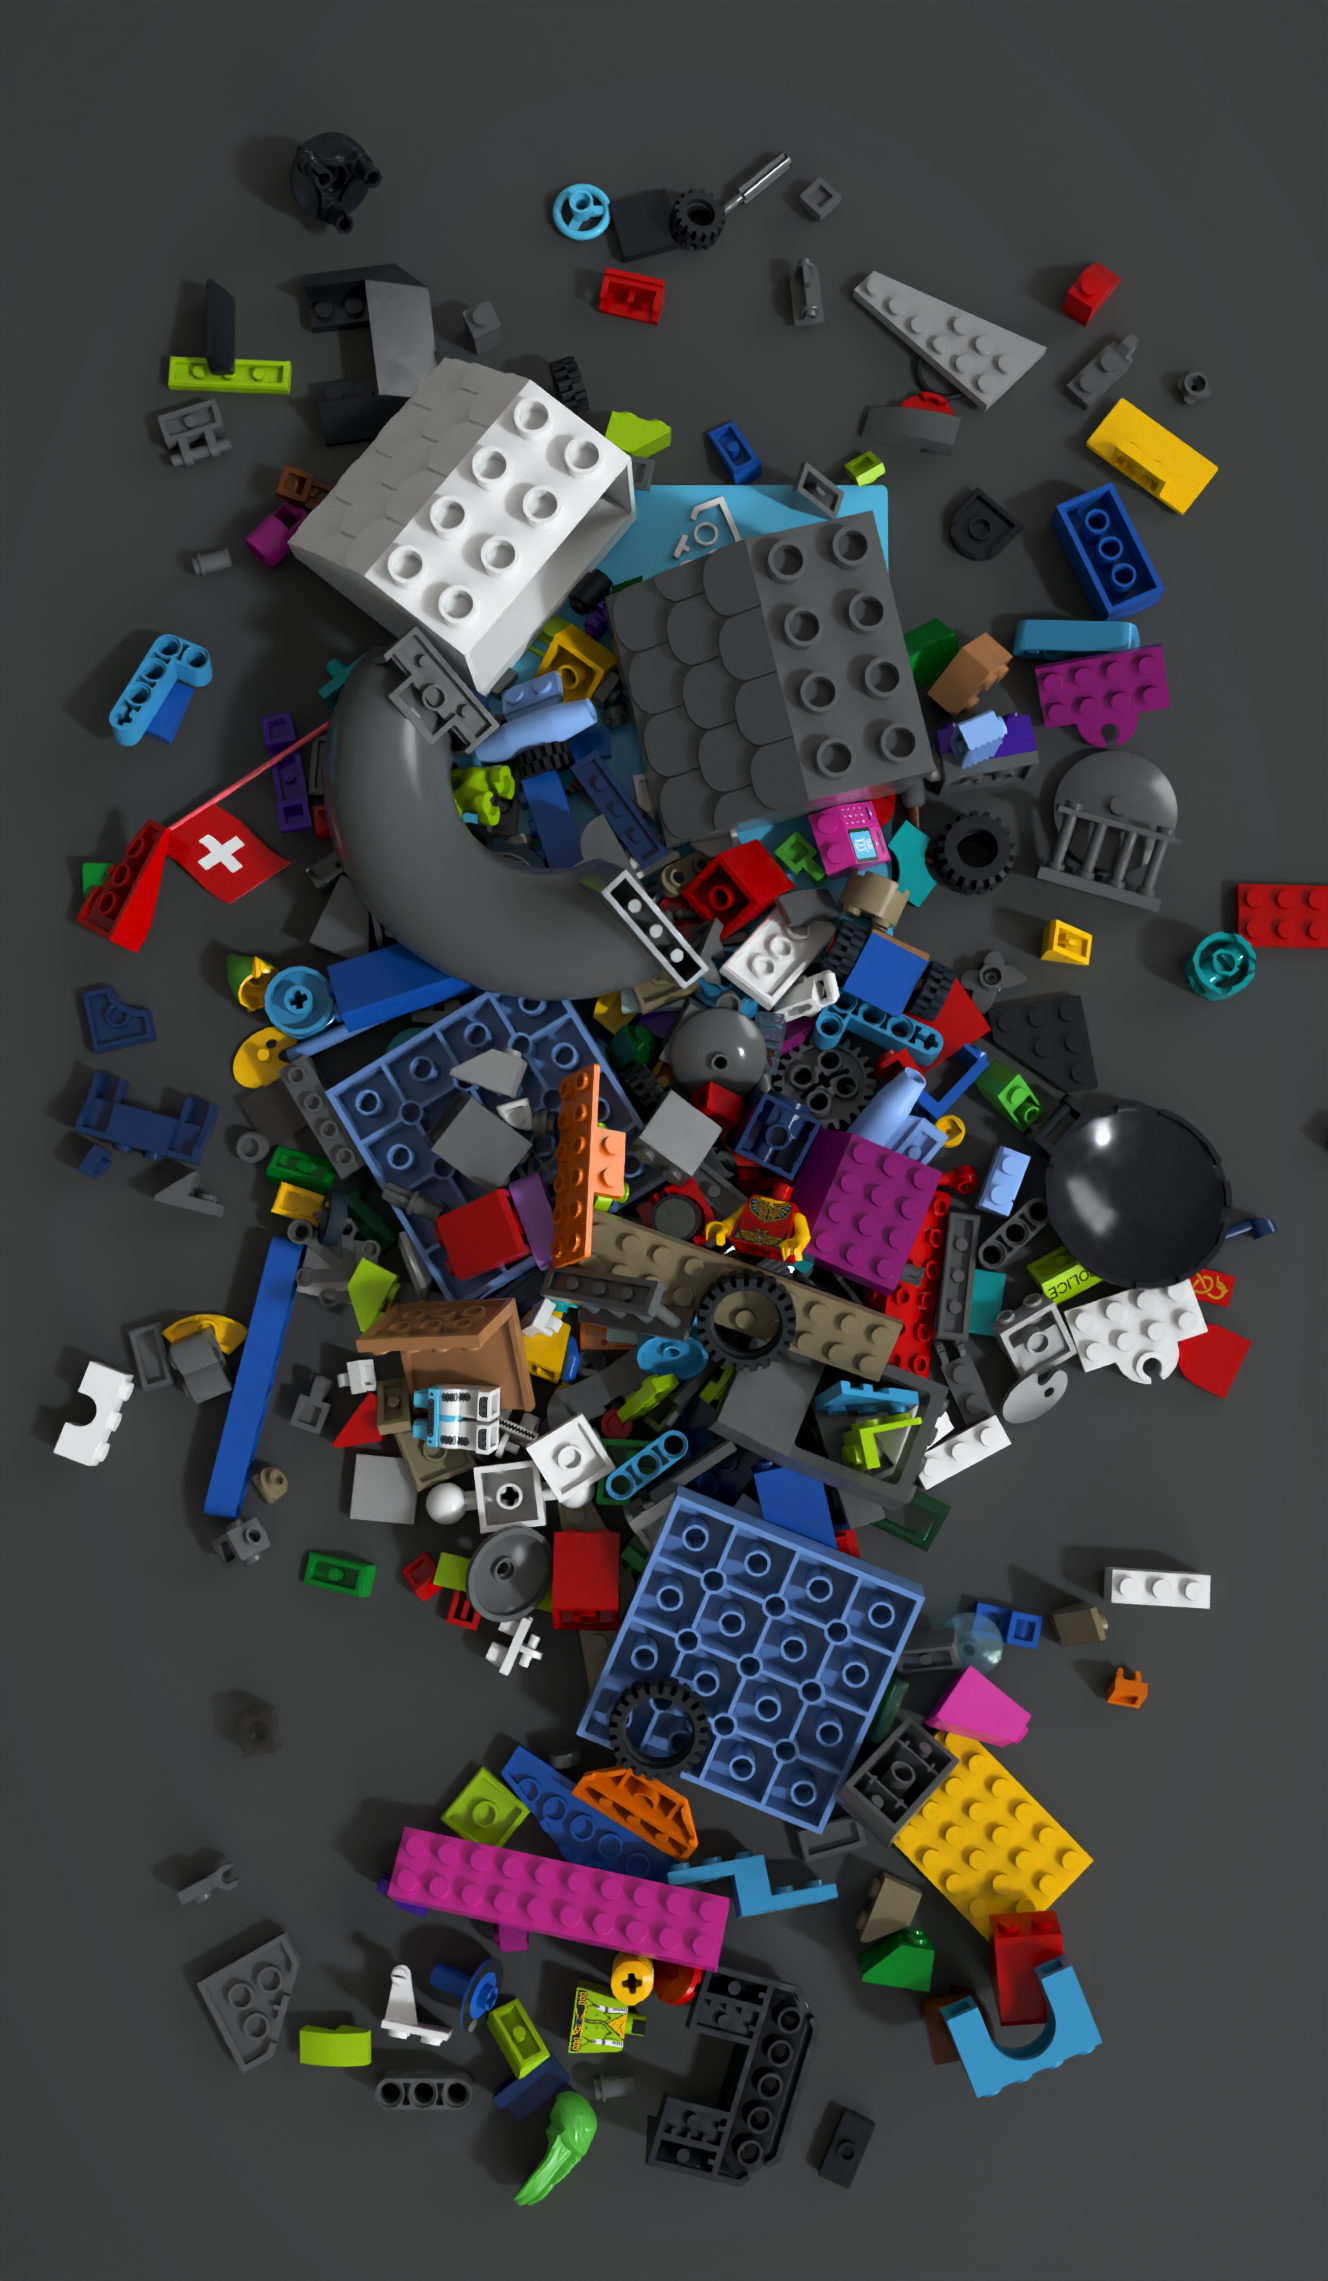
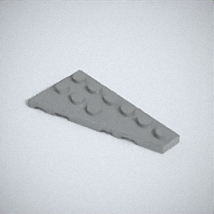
M873 271L853 291L852 297L984 412L1045 354L1047 349L1045 346L876 271Z

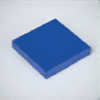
M870 932L841 989L899 1018L928 961Z

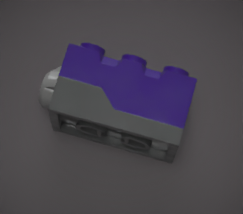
M1010 713L1002 716L1007 728V734L1004 735L1002 744L999 745L994 757L989 756L988 760L983 759L982 762L978 761L976 765L966 766L965 770L960 768L949 744L957 723L941 726L940 730L936 731L930 746L936 771L926 777L928 781L936 782L938 796L1029 781L1039 764L1030 714L1020 716L1019 713Z

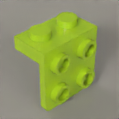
M911 1412L882 1418L883 1425H880L879 1418L851 1424L852 1431L842 1433L844 1446L841 1448V1454L844 1464L857 1471L880 1467L873 1433L922 1424L921 1417L912 1418Z

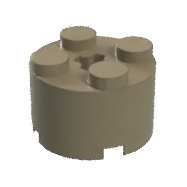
M853 868L838 901V905L842 907L841 915L858 921L860 916L871 921L869 926H873L887 933L888 928H896L911 892L905 889L903 894L897 890L900 884L867 870L864 876L858 875L859 868Z

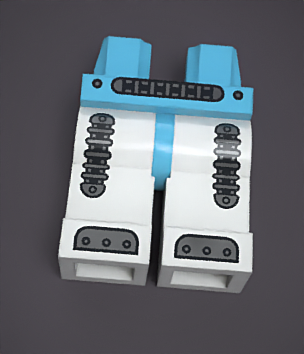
M438 1383L432 1387L417 1389L414 1391L413 1404L416 1408H427L428 1419L417 1418L414 1420L412 1436L426 1440L428 1447L439 1446L450 1449L473 1450L478 1454L489 1455L498 1449L499 1419L494 1418L500 1415L501 1386Z

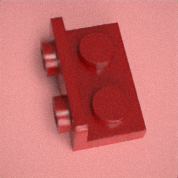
M895 1048L879 1057V1061L874 1064L876 1069L874 1070V1076H872L876 1080L890 1071L892 1074L890 1080H892L905 1068L910 1067L918 1071L925 1078L906 1048L899 1052H896Z

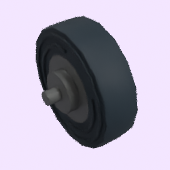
M329 1189L319 1212L314 1211L313 1218H318V1242L320 1245L337 1246L345 1225L352 1223V1218L347 1217L348 1201L345 1191Z

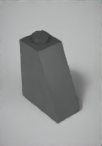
M340 874L309 943L314 949L342 961L373 952L372 914L365 907L349 878Z

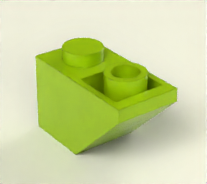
M612 411L605 438L628 455L647 458L670 446L671 427L660 420L652 419L648 421L638 418L630 412L623 411L619 413Z
M366 1258L361 1259L347 1286L362 1332H365L385 1314L382 1309L386 1301H393L401 1287V1284L397 1283L399 1275Z

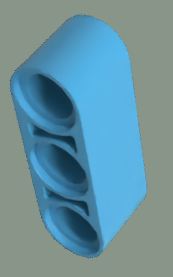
M669 1430L663 1433L609 1475L606 1481L608 1494L617 1500H625L686 1454L688 1449L686 1436L677 1430ZM671 1435L679 1436L683 1441V1448L677 1454H670L664 1448L665 1439ZM644 1455L652 1456L657 1462L656 1470L650 1474L642 1473L638 1468V1460ZM618 1475L626 1476L630 1481V1489L624 1494L616 1493L612 1488V1480Z

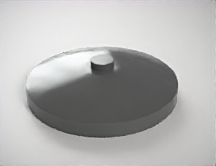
M1125 751L1099 752L1077 762L1065 774L1053 798L1052 823L1057 838L1065 813L1059 812L1055 808L1057 803L1065 805L1066 799L1084 804L1083 810L1149 829L1156 830L1157 825L1174 830L1176 828L1177 802L1170 782L1153 763L1139 755ZM1077 817L1066 852L1082 865L1095 822ZM1107 826L1094 871L1112 874L1126 830ZM1138 834L1126 873L1148 865L1156 841L1155 838Z

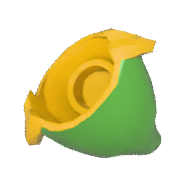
M231 953L226 959L227 979L234 997L240 1004L247 1007L248 1013L263 1008L265 1006L264 996L268 984L279 973V970L274 965L259 959L257 956L246 957Z

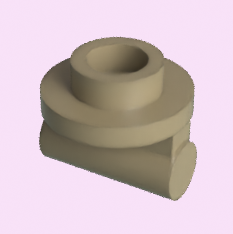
M266 1467L251 1478L268 1505L278 1500L287 1491L286 1477L275 1467Z

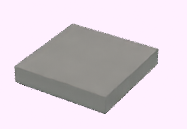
M357 1454L350 1519L414 1525L418 1492L415 1490L403 1458Z

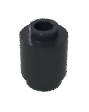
M593 569L591 573L587 572L569 594L571 608L581 616L585 614L590 615L593 611H596L600 602L603 603L605 597L611 593L610 588L613 586L611 579L599 569Z

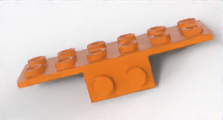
M592 1063L564 1077L559 1088L561 1113L557 1121L558 1128L560 1129L559 1144L556 1149L558 1171L554 1182L556 1207L552 1215V1222L555 1226L554 1240L550 1249L551 1256L553 1257L552 1266L554 1268H562L590 1258L594 1196L615 1200L623 1197L626 1133L597 1127L600 1064Z

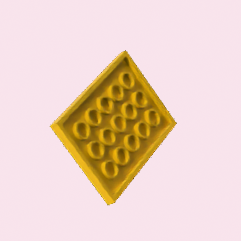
M937 1729L932 1736L956 1756L960 1762L893 1843L989 1942V1915L1046 1911L1094 1860L978 1740Z

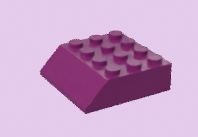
M819 1128L797 1176L789 1202L795 1203L802 1215L806 1217L811 1240L802 1252V1259L889 1296L896 1289L943 1172L853 1133Z

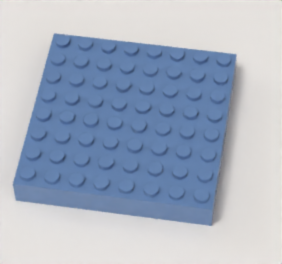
M485 992L325 1091L382 1191L387 1182L390 1181L414 1193L420 1191L421 1196L446 1206L445 1214L489 1194L430 1150L422 1139L460 1089H464L502 1120L504 1119L498 1113L496 1106L523 1098H529L533 1116L536 1111L550 1108L551 1115H556V1131L554 1135H549L548 1141H542L541 1137H534L533 1130L524 1131L514 1128L533 1145L530 1147L531 1154L521 1166L516 1165L509 1174L511 1176L509 1183L540 1172L548 1188L553 1205L556 1207L554 1182L558 1171L556 1149L559 1144L560 1129L557 1125L558 1117L561 1113L559 1088L564 1077L592 1063L600 1064L597 1122L606 1124L609 1130L626 1133L624 1182H627L629 1185L627 1201L624 1203L612 1201L607 1213L618 1216L670 1184L662 1177L660 1172L652 1166L640 1162L635 1157V1154L628 1150L645 1123L570 1000L534 1001ZM503 1047L521 1052L520 1058L528 1063L515 1099L463 1082L449 1075L451 1068L491 1049L502 1052ZM509 1184L504 1189L510 1191ZM389 1202L447 1301L483 1299L537 1265L532 1254L468 1280H457L456 1276L452 1277L446 1266L445 1258L449 1257L445 1245L440 1246L435 1236L434 1228L438 1227V1225L414 1213L408 1215L405 1209Z
M678 1485L579 1718L576 1735L614 1750L610 1744L609 1722L617 1698H620L622 1691L626 1687L629 1689L631 1684L637 1680L643 1682L644 1677L652 1676V1679H657L658 1675H663L665 1680L670 1681L672 1677L679 1679V1684H688L691 1686V1691H696L700 1696V1701L704 1703L709 1725L708 1740L701 1759L697 1764H693L689 1772L685 1773L682 1771L680 1777L822 1835L838 1799L836 1796L845 1783L926 1597L923 1585ZM665 1698L648 1699L639 1703L630 1712L626 1722L627 1735L632 1745L641 1753L652 1757H669L680 1752L688 1744L692 1733L691 1721L687 1712L676 1702Z

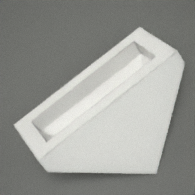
M406 1231L400 1232L398 1248L417 1297L421 1301L426 1299L435 1279Z

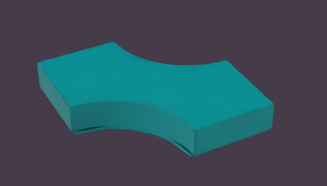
M904 820L886 846L894 854L897 861L898 876L896 883L900 884L897 890L903 894L905 889L909 890L911 894L907 901L919 908L937 883L929 875L925 865V851L931 838Z

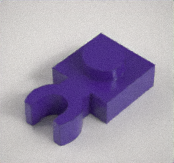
M601 602L598 604L596 612L593 611L583 625L585 633L597 642L608 630L602 608L603 603Z

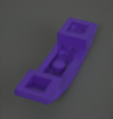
M291 711L261 717L265 745L270 759L298 741ZM298 748L271 766L282 834L313 827L301 751Z

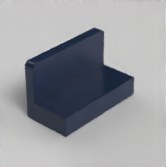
M548 2047L546 2048L550 2056L529 2074L519 2080L515 2074H512L494 2090L492 2100L500 2110L506 2106L517 2122L524 2120L570 2081V2076Z

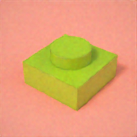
M871 451L844 465L847 476L859 488L874 482L877 477L886 473L883 462Z

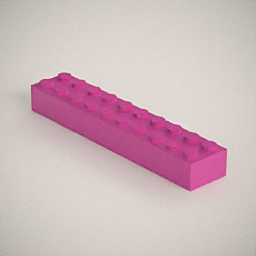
M404 1827L387 1893L393 1901L717 1973L730 1899L723 1896Z

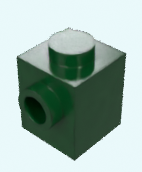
M647 1025L621 1026L616 1032L605 1053L619 1076L639 1061L648 1067L660 1048Z

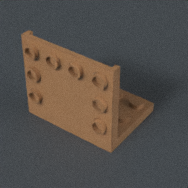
M515 1297L396 1303L355 1340L358 1353L371 1352L372 1355L378 1356L387 1354L390 1351H400L413 1415L428 1412L427 1408H416L414 1406V1391L419 1388L432 1387L438 1383L501 1386L500 1410L525 1409V1412H531L536 1407Z

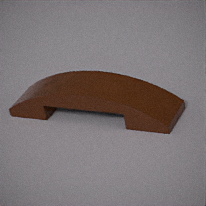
M285 465L276 495L311 513L335 486L314 480V474Z

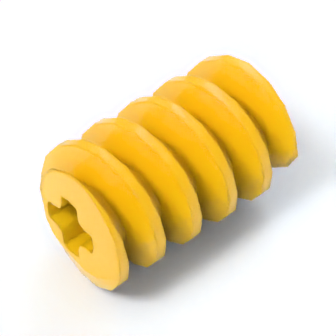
M621 1951L616 1955L612 1967L611 1989L618 2001L625 2005L634 2006L649 1996L653 1988L654 1977L652 1958Z

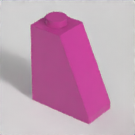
M969 1665L957 1672L924 1723L929 1727L1003 1748L1011 1743L1018 1744L1028 1732L1026 1724L1030 1720L1031 1715Z

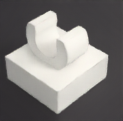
M546 1298L534 1304L521 1327V1332L529 1338L539 1333L549 1338L553 1333L557 1334L563 1322L551 1315L556 1304Z
M373 1359L348 1362V1373L337 1375L339 1387L350 1386L352 1394L377 1391Z

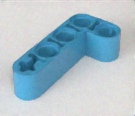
M1021 620L1016 624L1013 655L1022 659L1071 660L1139 647L1140 637L1136 625L1128 622Z
M165 634L158 637L110 712L109 722L115 741L122 746L137 744L177 679L197 687L209 684L213 678V671L208 651L175 635Z
M838 987L840 997L837 1002L845 1003L848 1009H840L835 1003L823 1007L812 1032V1041L819 1049L835 1048L846 1029L889 1051L895 1048L896 1052H899L906 1048L915 1063L921 1066L933 1064L944 1044L943 1037L935 1029L902 1013L899 1018H896L844 991L841 987ZM863 1016H872L876 1023H868L864 1020ZM821 1028H831L835 1034L827 1035L822 1032ZM891 1030H900L905 1037H897ZM912 1037L915 1038L914 1043H910ZM928 1045L930 1048L926 1050L923 1046Z

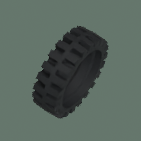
M743 1269V1273H737V1270L729 1272V1276L725 1277L723 1274L717 1278L716 1283L712 1282L708 1286L706 1293L701 1298L697 1313L698 1336L700 1341L703 1342L705 1351L711 1353V1358L716 1362L722 1361V1366L728 1369L731 1365L735 1366L736 1371L743 1372V1368H749V1372L757 1371L759 1366L765 1369L770 1367L772 1361L778 1362L782 1354L787 1353L790 1343L793 1342L796 1330V1312L793 1299L787 1293L786 1287L782 1283L778 1284L777 1279L771 1275L766 1277L762 1271L757 1270L756 1273H751V1269ZM738 1291H754L765 1295L775 1305L779 1314V1327L775 1336L766 1345L756 1349H738L728 1345L719 1337L714 1326V1313L718 1304L725 1297Z
M658 1675L657 1679H652V1676L644 1677L643 1682H639V1680L633 1682L629 1689L626 1687L622 1691L620 1698H617L611 1713L609 1734L611 1748H614V1755L617 1760H622V1766L626 1770L632 1768L633 1774L637 1777H640L641 1773L646 1775L645 1780L653 1781V1777H659V1781H667L668 1776L672 1775V1778L676 1779L680 1777L682 1771L685 1773L689 1772L693 1764H697L701 1759L708 1740V1715L706 1714L704 1703H701L700 1696L696 1691H691V1686L686 1683L683 1685L679 1684V1679L674 1677L670 1681L665 1680L663 1675ZM665 1698L679 1704L687 1712L691 1721L692 1733L688 1744L680 1752L669 1757H652L638 1751L632 1745L627 1735L626 1722L630 1712L639 1703L648 1699Z

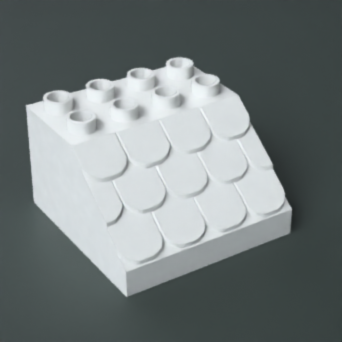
M445 357L422 381L417 391L400 411L381 429L377 438L359 459L341 476L336 486L319 506L306 517L287 543L297 559L398 639L413 625H416L462 681L485 697H488L490 689L509 667L512 668L542 633L546 624L568 602L569 594L587 572L591 573L637 519L631 457L532 380L513 373L506 374L475 362L470 364L459 359Z

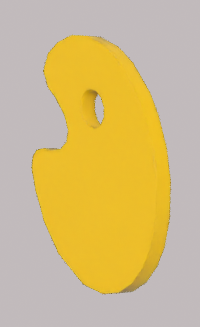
M276 1026L256 1032L243 1043L234 1058L233 1073L235 1079L244 1087L252 1089L268 1087L278 1082L281 1077L277 1071L289 1064L280 1060L279 1054L283 1050L295 1046L298 1040L289 1038ZM274 1039L277 1041L274 1048H267L266 1044L269 1040Z

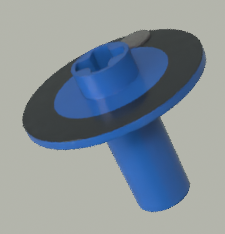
M489 1958L479 1966L473 1976L441 1962L434 1967L430 1976V1984L462 1999L460 2024L463 2030L470 2033L477 2030L486 2021L489 2012L493 2010L502 1986L503 1965L499 1959Z

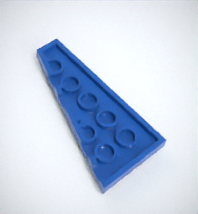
M519 1743L503 1768L502 1776L521 1801L534 1814L541 1827L550 1835L557 1844V1848L569 1863L663 1883V1875L671 1872L670 1866L679 1863L676 1859L572 1795L571 1792L578 1782L559 1769L551 1767L550 1763Z

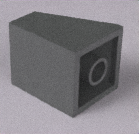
M462 1088L422 1138L430 1150L488 1193L505 1188L511 1180L509 1174L516 1165L521 1166L531 1154L530 1147L533 1145L527 1138Z

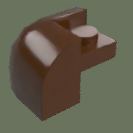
M950 1986L951 1995L921 2000L922 2019L926 2026L930 2053L935 2065L960 2061L940 2008L970 1995L978 2006L990 2038L996 2042L993 2022L985 2003L974 1991L964 1986Z

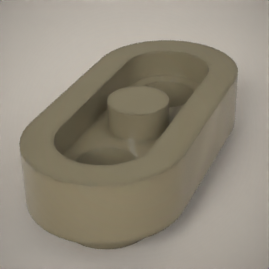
M694 852L663 869L657 877V886L666 897L678 898L682 896L681 892L702 872L698 868L697 863L704 869L712 860L702 852ZM673 875L678 877L679 883L675 882Z

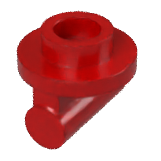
M619 1408L608 1410L597 1421V1425L600 1426L602 1433L609 1439H625L631 1433L633 1427L632 1421L622 1423L617 1414Z

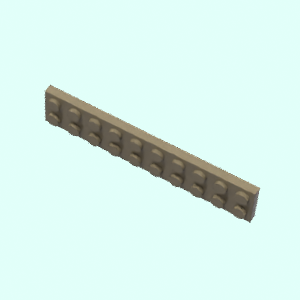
M594 1207L591 1256L585 1260L570 1264V1267L658 1281L665 1286L660 1303L667 1306L673 1305L694 1309L697 1313L703 1294L706 1293L708 1286L712 1282L716 1283L718 1277L723 1274L725 1277L729 1276V1272L737 1270V1273H743V1269H751V1273H756L757 1270L762 1271L766 1277L771 1275L777 1279L778 1284L782 1283L786 1287L787 1293L793 1299L796 1312V1330L793 1342L790 1343V1351L878 1383L903 1327V1321ZM738 1291L728 1295L718 1304L714 1313V1323L769 1342L775 1336L779 1327V1314L775 1305L765 1295L754 1291Z

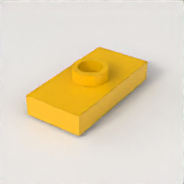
M282 1181L271 1212L294 1220L304 1219L311 1222L313 1226L318 1227V1218H313L314 1211L319 1212L325 1196Z

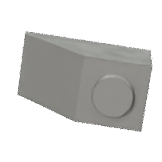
M503 1047L502 1052L491 1049L451 1068L449 1075L463 1082L515 1099L528 1063L520 1058L521 1052Z

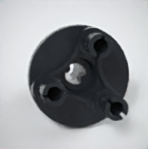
M339 132L322 133L307 140L302 147L298 145L290 170V187L298 205L308 215L333 225L340 234H343V231L345 234L351 232L354 220L349 214L362 203L368 189L377 187L382 181L380 170L373 165L371 158L366 154L363 147L352 137Z

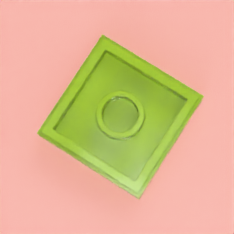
M482 1766L440 1817V1820L464 1840L501 1848L530 1813V1809L521 1801L516 1793Z

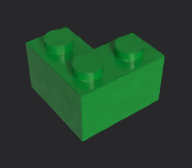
M600 1438L616 1469L653 1442L652 1440ZM644 1455L638 1460V1468L642 1473L650 1474L656 1470L657 1462L652 1456ZM611 1473L598 1480L597 1504L630 1505V1497L625 1500H617L608 1494L606 1481ZM618 1475L612 1480V1488L616 1493L624 1494L630 1489V1481L626 1476Z

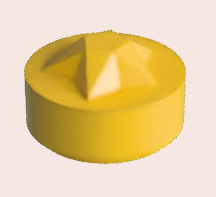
M944 1115L935 1122L934 1126L949 1137L942 1147L953 1148L962 1142L965 1135V1126L960 1118L954 1115Z

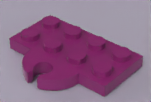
M1162 643L1035 667L1045 729L1076 724L1080 735L1088 743L1100 748H1106V738L1101 733V728L1104 725L1113 724L1118 728L1119 732L1116 736V742L1119 746L1133 735L1138 725L1139 712L1170 707Z

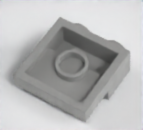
M1035 1293L1027 1296L1023 1300V1306L1014 1311L1004 1310L1000 1312L995 1318L996 1322L990 1325L1001 1350L1007 1355L1018 1379L1030 1371H1034L1040 1376L1078 1353L1055 1302L1044 1293L1041 1295Z

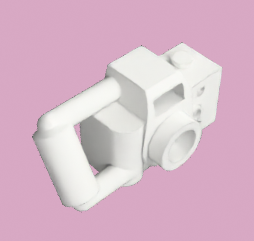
M825 970L810 977L806 975L799 977L775 1004L774 1013L786 1023L801 1016L813 1017L823 1007L837 1002L840 995L835 973L831 970ZM823 980L824 986L821 985L819 981ZM825 989L827 997L823 999Z

